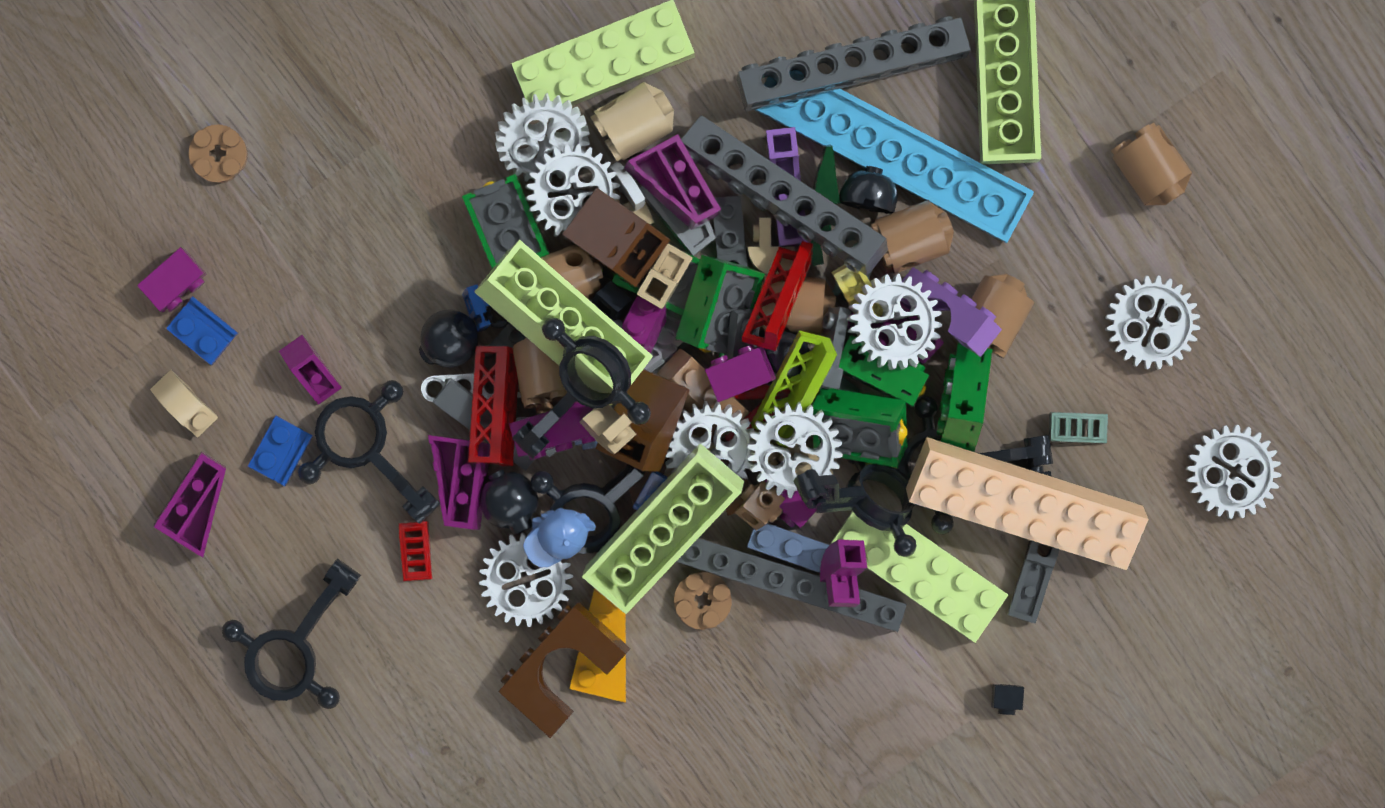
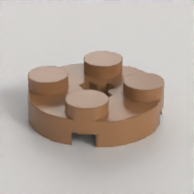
M210 125L195 133L189 146L191 166L198 175L209 182L225 183L231 181L244 169L247 163L248 150L246 143L239 133L225 125ZM216 146H220L221 150L226 151V156H222L220 162H215V157L210 156L211 151H214Z
M702 571L690 574L679 583L674 595L676 613L686 625L704 630L714 628L726 619L731 609L732 599L730 590L722 578L716 574ZM703 592H706L708 594L707 599L711 600L710 606L705 605L703 609L697 607L698 602L694 600L695 596H701Z

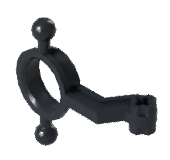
M554 317L545 320L542 332L545 338L552 341L557 340L564 347L563 359L559 365V376L567 393L536 426L528 421L512 437L518 446L532 459L550 442L544 436L547 431L576 402L590 408H603L608 404L621 403L628 410V418L637 425L648 422L651 416V411L647 404L639 401L636 402L627 393L631 386V370L626 358L619 349L609 341L596 336H582L574 341L565 332L563 321ZM577 354L591 356L603 364L613 382L611 393H600L584 384L575 368V357Z
M395 380L385 382L381 387V395L373 403L363 398L349 396L338 398L325 406L317 418L315 427L317 446L322 453L313 462H305L300 466L298 470L299 479L309 485L316 483L320 479L321 469L329 461L337 466L346 468L361 467L372 462L408 500L402 507L413 519L421 524L440 505V502L424 486L416 491L380 454L385 446L387 436L385 418L380 411L388 403L398 402L402 398L404 392L402 385ZM350 406L361 408L367 412L374 421L376 428L375 442L370 450L362 456L355 458L342 457L332 451L325 436L326 424L331 415L341 408Z
M921 397L915 404V411L922 418L924 431L915 434L907 441L908 446L898 465V470L908 480L912 474L910 469L911 458L915 449L925 442L926 437L941 440V436L936 435L933 418L937 413L938 406L931 397ZM1049 435L1024 438L1025 447L978 453L1004 462L1027 459L1028 467L1053 464ZM935 510V515L931 519V526L936 533L944 535L952 530L954 521L951 515Z
M627 464L603 488L594 484L580 483L571 485L564 490H559L553 485L554 481L550 473L546 471L536 472L532 476L530 483L535 492L539 494L546 493L554 500L550 506V511L563 508L569 501L582 497L594 499L606 508L610 518L609 523L600 533L588 536L585 545L578 552L580 554L599 552L619 530L620 516L618 507L614 502L639 481L646 471Z
M846 459L849 463L855 464L859 471L847 482L846 488H839V483L834 474L819 476L815 469L806 470L803 474L795 477L793 482L808 509L815 508L817 513L852 510L867 525L881 531H891L895 538L894 550L899 556L909 557L916 551V540L911 535L905 534L903 527L911 519L912 509L916 504L909 502L906 491L909 482L908 478L896 468ZM873 480L885 484L900 499L902 511H890L879 506L866 493L862 482Z
M336 559L323 578L329 585L316 600L295 632L292 630L273 629L260 634L254 639L245 633L244 626L240 621L229 620L223 625L222 635L226 641L239 642L248 648L244 657L245 674L250 685L260 695L271 700L288 701L300 696L307 689L317 696L318 704L322 708L332 709L338 705L340 695L336 688L331 686L323 687L313 679L316 673V656L311 644L306 639L341 592L347 596L359 581L361 574L341 560ZM286 640L293 643L302 652L305 659V673L298 684L290 687H278L270 683L262 675L259 668V654L267 642Z

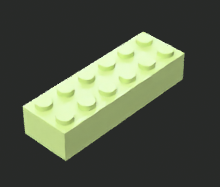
M670 0L511 64L524 97L529 103L533 102L534 94L537 95L540 101L548 93L550 101H553L559 95L562 104L570 100L571 105L574 106L695 57V52L674 0Z
M974 0L980 163L1039 162L1041 160L1035 0Z
M521 240L516 242L503 255L474 291L558 365H560L563 359L564 347L557 340L552 341L545 338L542 332L543 323L551 317L563 321L565 332L574 341L582 336H596L609 341L617 347L626 358L631 370V385L653 357ZM577 354L575 357V368L584 384L597 392L611 393L613 382L603 364L591 356Z
M700 443L586 564L582 578L622 612L627 614L741 494L744 480Z
M852 511L830 543L832 544L837 539L864 540L867 569L976 643L1008 597V594L907 524L903 527L905 534L911 535L916 540L917 547L911 556H899L894 550L895 538L891 531H881L867 525Z

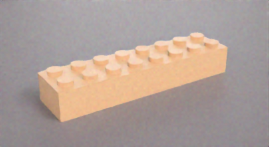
M926 437L906 487L908 499L911 503L1124 570L1128 569L1149 520L1142 505Z

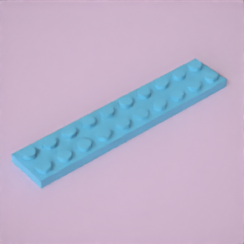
M798 70L789 72L793 80L801 81L804 79L803 73ZM768 77L764 86L768 88L775 87L776 81ZM842 89L755 109V111L788 128L795 127L797 133L823 147L831 144L833 152L865 169L866 166L883 169L882 175L891 178L895 185L925 201L930 200L931 203L1004 243L1009 241L1034 191Z

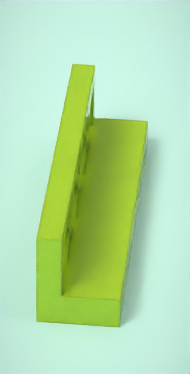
M798 331L775 376L776 380H773L751 422L753 429L759 430L755 422L759 421L764 424L763 413L770 414L774 412V406L783 412L785 411V403L788 402L791 410H795L797 403L800 402L802 411H806L807 407L812 404L837 356L830 338ZM803 342L815 344L812 351L800 355L799 350ZM801 364L803 367L801 373L788 379L787 373L789 369ZM789 387L791 391L789 396L776 402L775 396L777 392ZM783 425L780 427L778 435L781 438H789L794 433V428L791 425ZM777 441L778 446H783V447H787V448H788V446H786V445L780 443L779 441Z

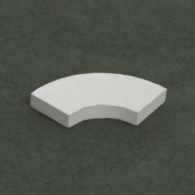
M618 162L610 165L607 168L609 173L617 172L613 180L615 183L620 184L618 187L619 191L626 196L634 210L637 211L644 207L645 197L632 176L627 171H622L624 166Z

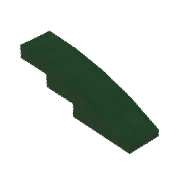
M829 144L824 146L816 171L813 190L834 204H840L833 146ZM826 225L821 230L825 232L832 231L831 225ZM812 240L809 242L813 244L811 265H823L821 245Z

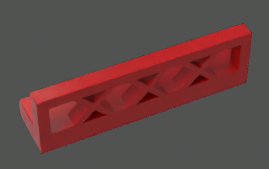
M802 241L798 252L782 247L778 248L743 333L742 342L776 351L812 263V243ZM782 258L794 261L791 269L784 271L780 265ZM783 280L785 284L782 291L775 294L771 285ZM774 302L776 306L773 313L766 316L762 307ZM763 325L766 326L765 338L752 334L753 329Z
M476 346L468 459L470 463H493L501 466H513L514 440L512 439L513 436L509 423L516 421L518 378L512 347ZM485 353H496V364L488 371L484 366ZM490 380L494 385V394L486 400L482 395V389ZM488 409L492 414V423L484 429L480 424L481 415ZM485 438L490 443V457L478 456L479 444Z

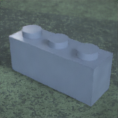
M768 523L757 531L753 528L747 544L748 548L819 573L822 557L829 546L828 544Z

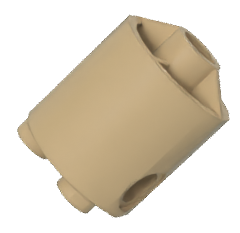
M645 82L640 83L595 110V114L590 116L601 136L608 135L609 138L605 140V143L616 161L620 159L624 161L673 131V107L662 90Z

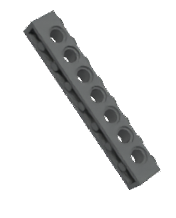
M947 16L936 20V24L925 26V23H918L910 26L907 31L899 33L897 30H889L882 33L881 37L875 39L865 36L855 39L853 44L846 46L836 43L825 47V51L814 53V50H807L797 54L796 58L788 60L786 57H778L770 60V64L758 66L757 63L749 64L741 68L742 71L738 72L736 81L744 110L747 112L967 58L971 49L962 17L953 19L952 16ZM932 36L938 37L943 45L935 47L930 44L929 38ZM901 44H911L915 52L912 54L905 53L901 48ZM873 51H884L887 55V59H876L873 54ZM855 57L860 65L858 67H850L846 63L845 58ZM821 63L828 64L832 72L823 74L818 70L817 65ZM798 70L803 73L804 79L801 81L793 80L789 72ZM771 77L776 81V86L768 88L763 85L761 79Z
M702 115L681 139L695 165L699 163L705 167V171L716 180L721 178L727 182L729 188L736 194H745L751 198V202L760 210L764 211L767 209L772 212L776 220L784 226L790 224L796 228L798 234L803 239L809 242L813 240L821 245V249L831 257L837 256L842 259L845 266L855 273L860 271L868 276L888 251L887 238ZM710 149H719L716 154H707ZM733 164L742 165L739 169H730V166ZM756 179L765 180L761 185L752 184ZM780 194L788 195V197L782 201L775 199ZM805 209L812 211L807 216L798 215L800 211ZM826 225H833L835 227L829 232L821 230ZM854 240L858 242L854 247L845 246L848 241Z
M700 538L676 561L896 632L899 631L907 606L905 603L859 589L860 604L858 606H829L826 582H820V576Z

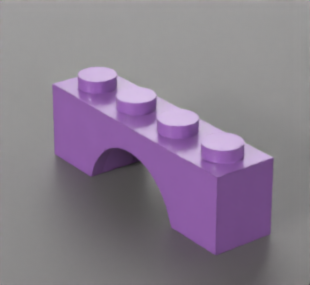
M795 127L766 130L769 161L801 181ZM780 194L775 199L782 201L785 200L788 197V195ZM805 210L800 211L798 215L806 216ZM776 220L779 247L800 246L802 241L809 243V241L803 239L798 234L796 228L790 224L784 226Z
M912 267L902 282L910 276L912 277L911 286L921 282L922 287L920 291L922 293L930 290L931 293L927 298L928 301H938L932 307L933 311H951V323L948 332L961 345L981 357L1002 330L994 322L996 316L983 306L980 310L975 308L977 304L965 294L961 298L958 297V291L948 283L938 284L939 279L928 270L921 273ZM901 298L900 302L910 310V302L907 299Z

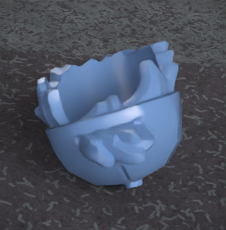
M558 508L555 511L548 510L541 514L540 517L532 519L533 530L525 538L523 544L524 551L533 564L538 567H550L562 559H568L577 554L585 545L588 532L595 531V523L585 513Z

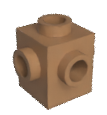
M764 480L755 486L750 484L740 496L743 502L734 512L756 531L765 526L768 521L773 523L783 511L779 506L785 500L782 495L778 496L776 494L775 485L767 490Z

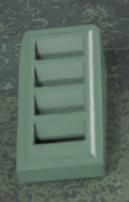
M1050 412V442L1107 443L1108 414ZM1060 419H1065V436H1059ZM1071 419H1076V436H1071ZM1082 420H1088L1087 437L1082 436ZM1094 420H1099V437H1093Z

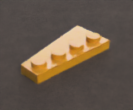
M594 588L589 612L626 644V614ZM578 652L569 689L626 703V655L606 675L584 654Z

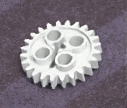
M546 93L543 100L539 101L537 95L534 94L533 102L530 103L525 98H522L523 106L519 107L516 104H512L513 114L504 112L505 121H498L500 131L495 132L497 141L495 145L499 152L500 161H505L507 170L513 168L516 176L523 172L525 181L530 179L529 173L539 172L534 164L538 162L544 165L545 162L542 155L551 153L552 149L557 148L562 154L564 145L568 144L571 152H574L576 145L579 144L581 146V153H585V146L590 144L587 136L590 133L586 125L585 116H580L578 107L572 108L570 100L562 104L559 95L553 101H550L549 95ZM533 120H539L537 124H529ZM560 128H566L563 132H556ZM524 144L529 145L527 148L524 149L518 148ZM552 172L549 176V181L551 182L553 174H556L560 179L563 176L559 172Z
M567 144L564 145L562 154L557 148L552 149L553 158L547 154L542 155L545 164L536 162L534 166L539 172L529 173L528 175L534 180V183L525 186V188L533 191V194L526 197V200L534 201L535 203L529 209V212H539L535 221L539 222L544 219L546 221L544 225L545 231L551 226L555 227L554 236H558L562 230H566L582 208L583 199L586 196H591L593 192L580 193L575 196V200H573L572 195L549 198L547 196L549 192L566 191L571 187V184H573L574 189L597 186L598 189L614 200L620 199L618 194L613 193V189L618 188L620 184L611 182V179L616 176L617 172H607L611 162H606L602 165L600 160L603 154L600 153L594 158L591 157V147L585 153H581V146L578 144L574 152H571ZM580 168H587L591 171L592 180L590 183H583L579 180L578 171ZM552 172H559L563 176L564 183L561 187L551 185L549 176ZM560 200L567 204L568 212L565 216H559L554 212L553 206L556 201Z
M887 274L882 277V284L875 278L871 280L872 287L867 284L861 287L865 295L858 293L854 296L859 304L849 306V309L855 312V315L847 317V320L855 323V326L848 329V332L857 334L852 344L861 343L862 347L858 353L869 352L868 362L878 358L877 364L879 368L884 366L886 362H888L889 370L895 369L897 362L901 370L907 368L908 361L914 366L918 364V357L922 360L928 357L925 349L929 351L935 349V345L930 340L940 338V335L934 332V329L942 327L941 323L935 321V317L942 313L932 309L938 301H928L927 298L931 291L928 290L922 293L920 291L922 287L921 282L911 286L912 277L910 276L902 282L900 274H897L891 282ZM901 298L907 299L910 302V312H906L901 308ZM874 303L882 307V317H878L873 313L872 306ZM915 315L919 317L918 321H907L898 326L891 324L874 329L870 327L872 323H883L892 318L899 320ZM907 327H912L916 331L917 338L915 341L907 337ZM880 332L888 335V346H884L879 342L878 335Z
M1145 276L1143 285L1137 279L1132 280L1134 289L1127 285L1122 286L1125 295L1116 293L1114 297L1119 303H1110L1108 305L1114 311V314L1106 315L1105 318L1113 321V325L1106 327L1105 330L1114 331L1115 334L1108 341H1117L1119 343L1114 351L1124 350V361L1131 356L1134 357L1133 366L1135 367L1141 361H1144L1145 369H1149L1152 362H1154L1157 369H1161L1163 360L1168 366H1172V357L1174 356L1179 361L1182 360L1183 356L1180 351L1190 352L1192 350L1187 342L1197 341V338L1191 334L1192 331L1200 330L1199 326L1193 324V320L1200 318V315L1191 313V310L1197 306V303H1187L1191 294L1187 293L1183 296L1180 294L1183 285L1180 284L1174 289L1171 288L1172 279H1168L1165 284H1162L1161 276H1157L1154 283H1151L1149 276ZM1141 296H1146L1151 300L1152 307L1148 312L1142 311L1138 307V299ZM1159 299H1163L1164 303L1156 317L1159 327H1154L1151 330L1147 345L1143 347L1141 343L1150 326L1146 319L1154 316ZM1173 307L1178 311L1179 316L1175 323L1166 320L1164 315L1166 308ZM1129 323H1136L1141 328V334L1138 338H1131L1127 334ZM1156 334L1166 336L1168 344L1165 349H1158L1154 345Z
M704 401L703 409L701 410L695 404H692L693 413L691 414L683 409L684 419L678 420L669 446L670 448H668L666 454L667 458H671L665 462L667 468H674L671 474L700 443L706 449L710 447L712 425L717 424L713 436L716 449H712L711 453L719 460H729L730 463L727 467L738 476L747 479L748 476L745 468L750 469L753 465L747 459V455L754 453V450L747 448V443L755 442V439H750L752 437L749 435L750 432H755L754 429H747L751 424L749 419L741 420L742 413L740 410L732 415L730 404L724 410H721V405L718 401H716L714 408H710L707 401ZM697 427L706 429L705 434L700 438L691 436L692 431ZM732 431L735 433L732 440L728 442L720 440L724 432Z
M788 402L785 403V411L783 412L774 406L775 415L772 417L764 412L763 415L766 422L764 424L759 421L755 422L759 432H750L749 435L755 439V442L747 443V448L754 450V453L747 455V459L757 462L750 469L752 472L761 471L757 476V481L761 482L767 479L765 486L767 490L775 485L778 496L785 489L789 498H792L794 491H797L793 481L798 475L795 473V468L799 463H809L811 469H815L819 476L833 475L829 470L831 468H840L839 464L834 461V458H840L843 455L840 451L835 450L836 447L842 445L841 440L833 439L839 433L838 429H828L833 423L831 418L822 422L824 415L822 410L813 415V406L809 405L806 411H802L800 402L797 403L795 410H791ZM786 424L791 425L794 428L792 436L781 438L778 435L780 427ZM818 435L821 437V443L817 448L806 446V440L809 436ZM776 440L791 448L798 444L802 452L819 456V460H812L800 453H795L794 456H791L787 448L772 445L770 441ZM780 452L784 456L783 461L776 466L769 464L768 457L771 453Z
M1227 425L1222 426L1221 435L1216 429H1212V439L1205 435L1201 436L1204 445H1193L1198 454L1188 455V458L1194 461V466L1186 467V470L1193 472V476L1187 478L1186 482H1195L1196 485L1190 490V493L1199 492L1201 495L1196 502L1202 503L1207 501L1206 511L1216 507V516L1218 517L1223 514L1224 510H1226L1228 519L1233 518L1235 511H1237L1240 518H1244L1245 509L1251 515L1256 514L1255 505L1265 508L1266 505L1263 498H1274L1269 492L1270 488H1279L1276 483L1272 482L1273 478L1281 477V474L1274 472L1273 469L1281 463L1271 459L1277 451H1267L1266 448L1271 443L1269 440L1262 443L1259 442L1262 433H1256L1251 437L1250 427H1246L1243 433H1240L1239 425H1234L1232 433H1230ZM1228 443L1236 448V456L1232 460L1226 459L1223 455V448ZM1216 456L1229 467L1237 465V473L1254 482L1255 487H1250L1239 477L1229 478L1230 471L1212 461V457ZM1251 460L1257 461L1260 465V472L1256 476H1251L1247 471V464ZM1212 467L1216 468L1220 473V479L1215 484L1210 483L1206 477L1207 471ZM1234 484H1239L1244 489V495L1240 500L1233 499L1230 494Z
M521 533L520 541H516L515 537L510 535L509 545L500 540V551L493 548L490 549L494 558L483 559L489 565V568L480 570V573L486 575L487 579L480 581L479 585L487 586L488 590L481 594L484 597H491L487 607L493 605L498 607L494 614L495 616L504 612L506 613V623L512 617H515L516 626L520 625L522 619H526L528 627H531L533 618H536L541 625L543 624L544 614L553 619V608L559 611L563 610L558 602L560 600L569 601V598L563 592L564 590L573 589L572 586L566 584V580L573 578V575L565 573V569L570 567L571 563H562L561 561L550 567H541L536 570L530 568L527 564L528 557L523 547L526 535ZM505 562L512 563L516 568V573L511 579H505L500 574V567ZM546 569L551 570L549 575L531 581L530 588H527L525 584H521L507 590L502 589V585L521 579L522 572L526 571L527 575H532ZM542 580L549 581L553 586V591L548 597H543L537 592V584ZM521 590L524 593L525 602L522 606L517 607L511 604L509 597L512 591Z

